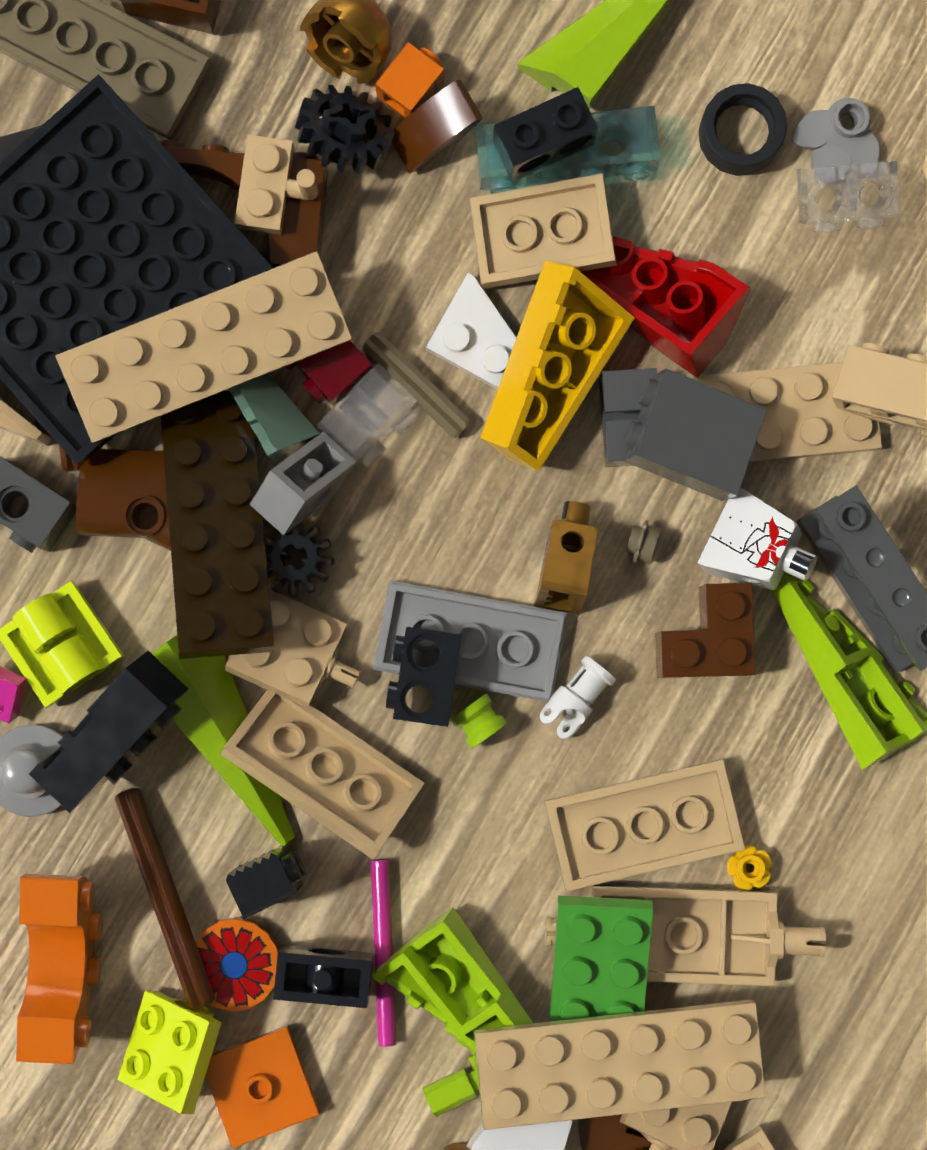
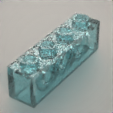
M655 106L591 113L598 127L593 146L579 151V156L575 160H560L514 182L511 181L493 144L494 125L497 123L476 125L474 141L480 191L490 190V193L494 194L515 190L521 186H537L603 173L604 181H606V177L624 175L625 180L629 181L645 179L651 175L650 172H656L661 160ZM605 141H615L622 147L623 152L617 156L606 155L601 150L600 144Z

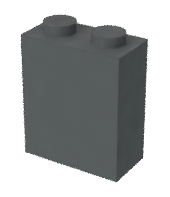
M664 369L654 375L652 379L647 378L641 387L637 403L642 405L637 421L633 420L629 424L623 438L622 446L627 448L623 462L721 501L738 496L767 410L669 369Z

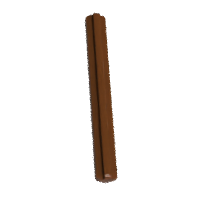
M139 788L124 790L115 796L116 805L188 1006L191 1009L200 1008L215 1000L213 989L142 792Z

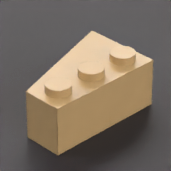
M863 343L861 348L848 345L832 395L836 407L890 426L896 422L920 428L919 435L927 437V357L913 353L908 354L907 358L890 355L887 348L873 343Z

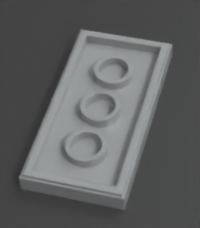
M389 580L373 670L399 674L401 664L392 663L396 635L405 636L406 627L461 634L454 685L549 702L554 692L568 613ZM430 640L420 641L413 650L415 662L422 667L434 665L440 656L439 647Z

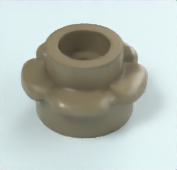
M648 520L644 522L642 528L633 526L626 552L634 554L633 563H637L638 560L650 564L652 562L661 529L649 526Z

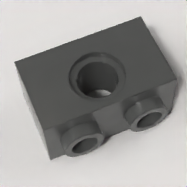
M0 456V523L13 531L9 539L27 551L33 553L35 548L38 547L50 552L75 515L76 504ZM20 495H26L29 501L27 512L20 518H14L10 511L12 501Z

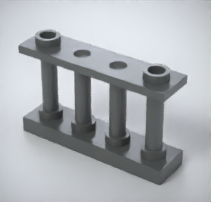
M855 485L840 496L831 498L796 521L894 673L900 672L912 663L915 664L919 671L927 668V592L858 486Z

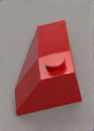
M613 236L617 265L582 271L581 273L635 317L629 327L667 358L698 378L727 344L750 293V287L714 263L700 259L698 263L675 257L674 252L663 249H659V252L634 246L630 240Z

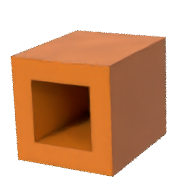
M408 42L375 83L377 99L405 119L424 102L438 93L444 85L442 61L429 49L421 47L418 50Z

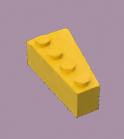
M545 261L480 438L510 461L539 472L635 317L575 267Z

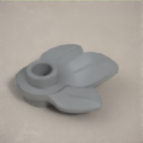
M854 98L840 99L829 110L811 111L798 123L791 139L792 144L812 150L811 166L815 177L820 183H827L838 179L847 171L850 165L862 173L870 174L877 164L880 151L879 142L869 130L871 125L869 110L861 101ZM842 115L852 118V129L842 126L840 122Z

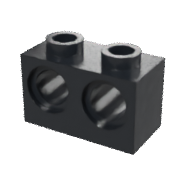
M576 87L495 124L493 144L511 181L514 182L593 146L598 127L579 87Z
M406 627L405 636L396 635L392 663L401 664L398 682L389 681L386 708L394 709L393 719L449 726L461 634ZM423 640L433 641L440 650L438 661L429 667L418 665L413 658L414 647ZM417 685L427 687L433 695L432 706L429 710L422 713L411 710L406 701L409 690Z

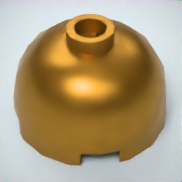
M319 0L309 10L300 25V31H305L310 41L305 47L308 54L321 68L338 79L343 71L352 77H357V84L371 81L382 67L391 50V26L386 15L374 0Z

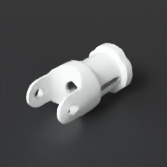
M586 655L581 660V668L566 686L560 685L540 713L541 722L551 724L566 710L567 715L557 727V735L561 739H568L577 731L580 725L592 713L591 705L607 685L612 686L616 681L607 670Z

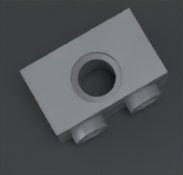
M323 431L270 470L250 505L281 534L285 535L336 495L357 461Z

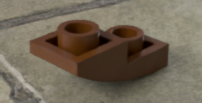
M461 79L456 80L424 102L393 129L395 134L391 142L408 172L420 171L445 146L458 143L483 117Z

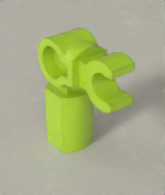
M459 1039L457 1041L462 1046L469 1048L472 1053L467 1058L473 1070L467 1072L465 1068H462L422 1088L435 1117L478 1097L476 1093L479 1090L476 1051Z

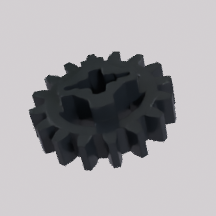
M328 85L325 94L316 88L313 90L311 98L305 97L303 99L295 128L300 130L297 138L298 143H309L306 154L308 156H315L317 154L322 156L321 165L323 167L333 162L337 164V169L340 173H344L346 166H352L357 174H361L365 164L374 170L377 168L379 160L386 159L395 134V130L389 128L392 118L389 115H380L383 106L380 102L373 104L367 102L368 93L363 92L357 97L353 95L350 86H346L344 92L339 93L333 85Z

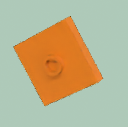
M288 1025L212 1054L205 1076L232 1149L320 1114V1109Z

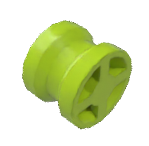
M487 693L450 719L455 727L463 729L467 735L466 743L471 749L507 724L502 715H496L492 710V700Z

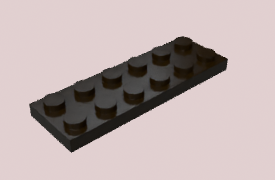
M222 391L161 416L179 659L274 652L262 515L250 505L259 490L255 434L230 391Z

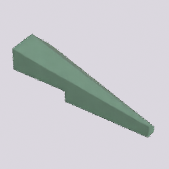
M268 373L229 389L272 462L287 453L292 455L320 434Z

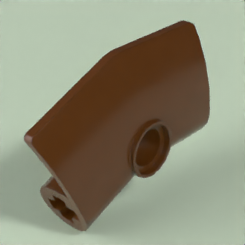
M99 449L80 466L76 503V529L78 535L144 538L171 551L164 453L161 451ZM150 506L156 507L159 517L155 526L146 530L141 529L138 524V515L141 510Z

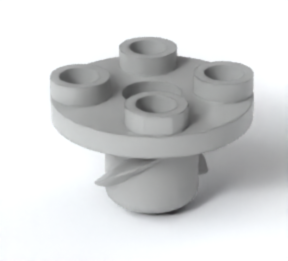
M25 725L16 727L0 737V805L4 809L16 815L35 817L48 814L62 806L29 775L38 763L44 761L61 746L57 743L63 737L61 733L42 725Z

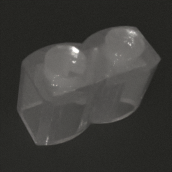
M378 363L353 387L347 396L323 417L315 429L320 434L324 431L357 461L354 466L355 469L362 463L366 467H370L385 452L386 447L382 443L394 431L398 435L403 434L416 421L418 415L414 411L419 404Z

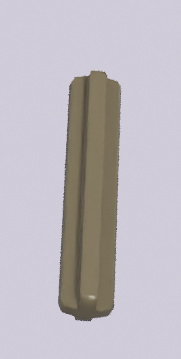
M376 332L366 340L362 346L364 353L452 438L459 437L470 424L469 418L381 333Z

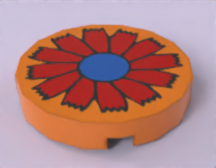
M240 917L222 919L205 929L195 941L215 995V1000L210 1003L214 1008L230 1012L247 1010L265 1000L274 988L279 947L269 932L256 921Z

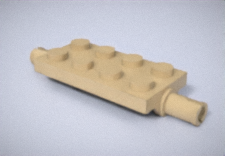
M623 885L592 886V897L652 900L653 919L647 982L775 986L778 959H783L784 955L825 956V945H822L821 942H807L826 941L825 928L784 926L783 922L778 921V893L775 891ZM546 917L547 931H555L556 918ZM545 932V946H554L555 933Z

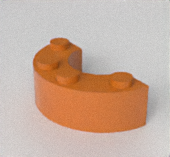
M26 873L20 877L19 924H25L28 930L29 967L25 995L17 1016L16 1062L74 1064L80 1047L87 1048L89 1045L91 1020L87 1019L91 985L98 986L101 976V958L94 957L95 941H100L103 918L101 913H94V883L89 882L84 876Z

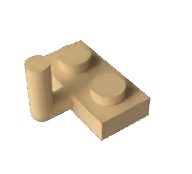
M247 135L234 225L238 229L281 235L287 197L314 200L318 196V185L315 175L311 170L303 169L297 174V180L290 179L294 153L293 141Z

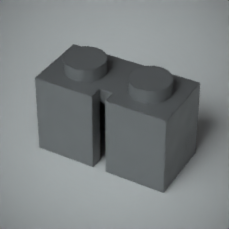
M657 368L602 371L599 378L605 468L633 466L623 462L627 448L622 446V442L629 424L633 420L637 421L642 405L637 403L641 387L647 378L652 379L657 374Z

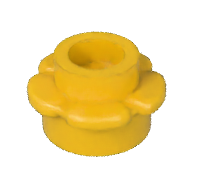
M744 845L745 850L737 851L733 856L729 857L727 872L733 877L734 885L742 890L749 891L752 887L762 888L771 877L769 868L772 867L771 858L764 850H756V847L753 845ZM747 864H753L754 870L752 872L746 871Z

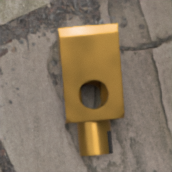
M577 501L564 502L561 520H552L534 606L579 614L588 593L598 528L588 526L591 510L589 505ZM564 548L572 549L574 552L566 551Z

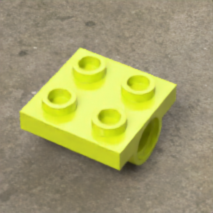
M74 581L68 582L53 593L45 594L33 600L16 612L12 617V621L0 628V641L24 677L27 678L28 683L45 708L51 707L125 657Z
M145 990L117 1080L180 1114H194L222 1022L214 1019L215 1012L206 1006L191 1009L188 1006L187 1000L173 999L159 991Z

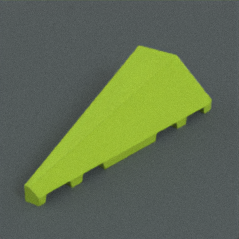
M605 0L521 59L517 68L550 91L555 87L560 92L565 93L579 87L590 110L636 46L639 47L672 0Z
M784 572L777 588L771 591L861 769L868 768L888 758L927 733V711L912 697L916 689L908 681L899 684L889 674L882 664L884 657L835 608L827 611L810 594L814 587L808 580L798 582L792 575Z
M177 635L152 653L189 688L177 702L182 710L173 721L276 841L284 847L296 835L291 828L280 795L220 755L223 747L248 716V711L232 673L225 671V665L228 661L227 657L214 656L179 659Z
M454 907L421 929L372 974L374 979L380 984L387 982L407 996L406 1002L415 1009L422 1007L445 1023L444 1029L474 1051H476L474 1030L533 1024Z

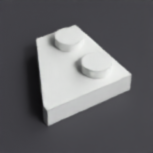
M467 273L428 342L426 351L498 390L515 344L516 336L476 278Z

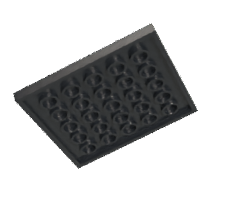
M99 74L0 163V379L69 457L80 466L115 435L95 443L91 442L55 355L273 269Z

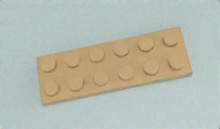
M316 251L55 355L90 440L92 443H95L350 341L352 337Z
M752 999L474 1030L484 1130L765 1098L756 1002Z

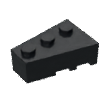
M148 650L119 674L87 709L88 714L73 732L69 730L57 742L61 746L44 761L38 763L29 775L70 813L107 780L115 785L132 768L133 764L128 758L132 754H135L137 757L141 756L158 737L152 731L157 725L164 729L181 712L182 708L177 702L189 688Z

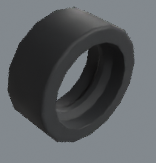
M750 83L731 85L718 92L706 106L698 130L700 148L708 162L722 172L735 176L754 174L767 167L781 149L787 132L786 112L778 98L763 87ZM744 105L754 108L764 116L768 124L769 134L766 143L760 150L753 154L740 155L729 151L720 143L717 137L716 125L718 118L726 109L732 106Z

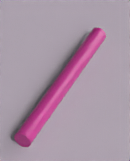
M389 859L371 860L375 970L393 955ZM376 981L378 1046H395L394 987L387 982L380 984Z

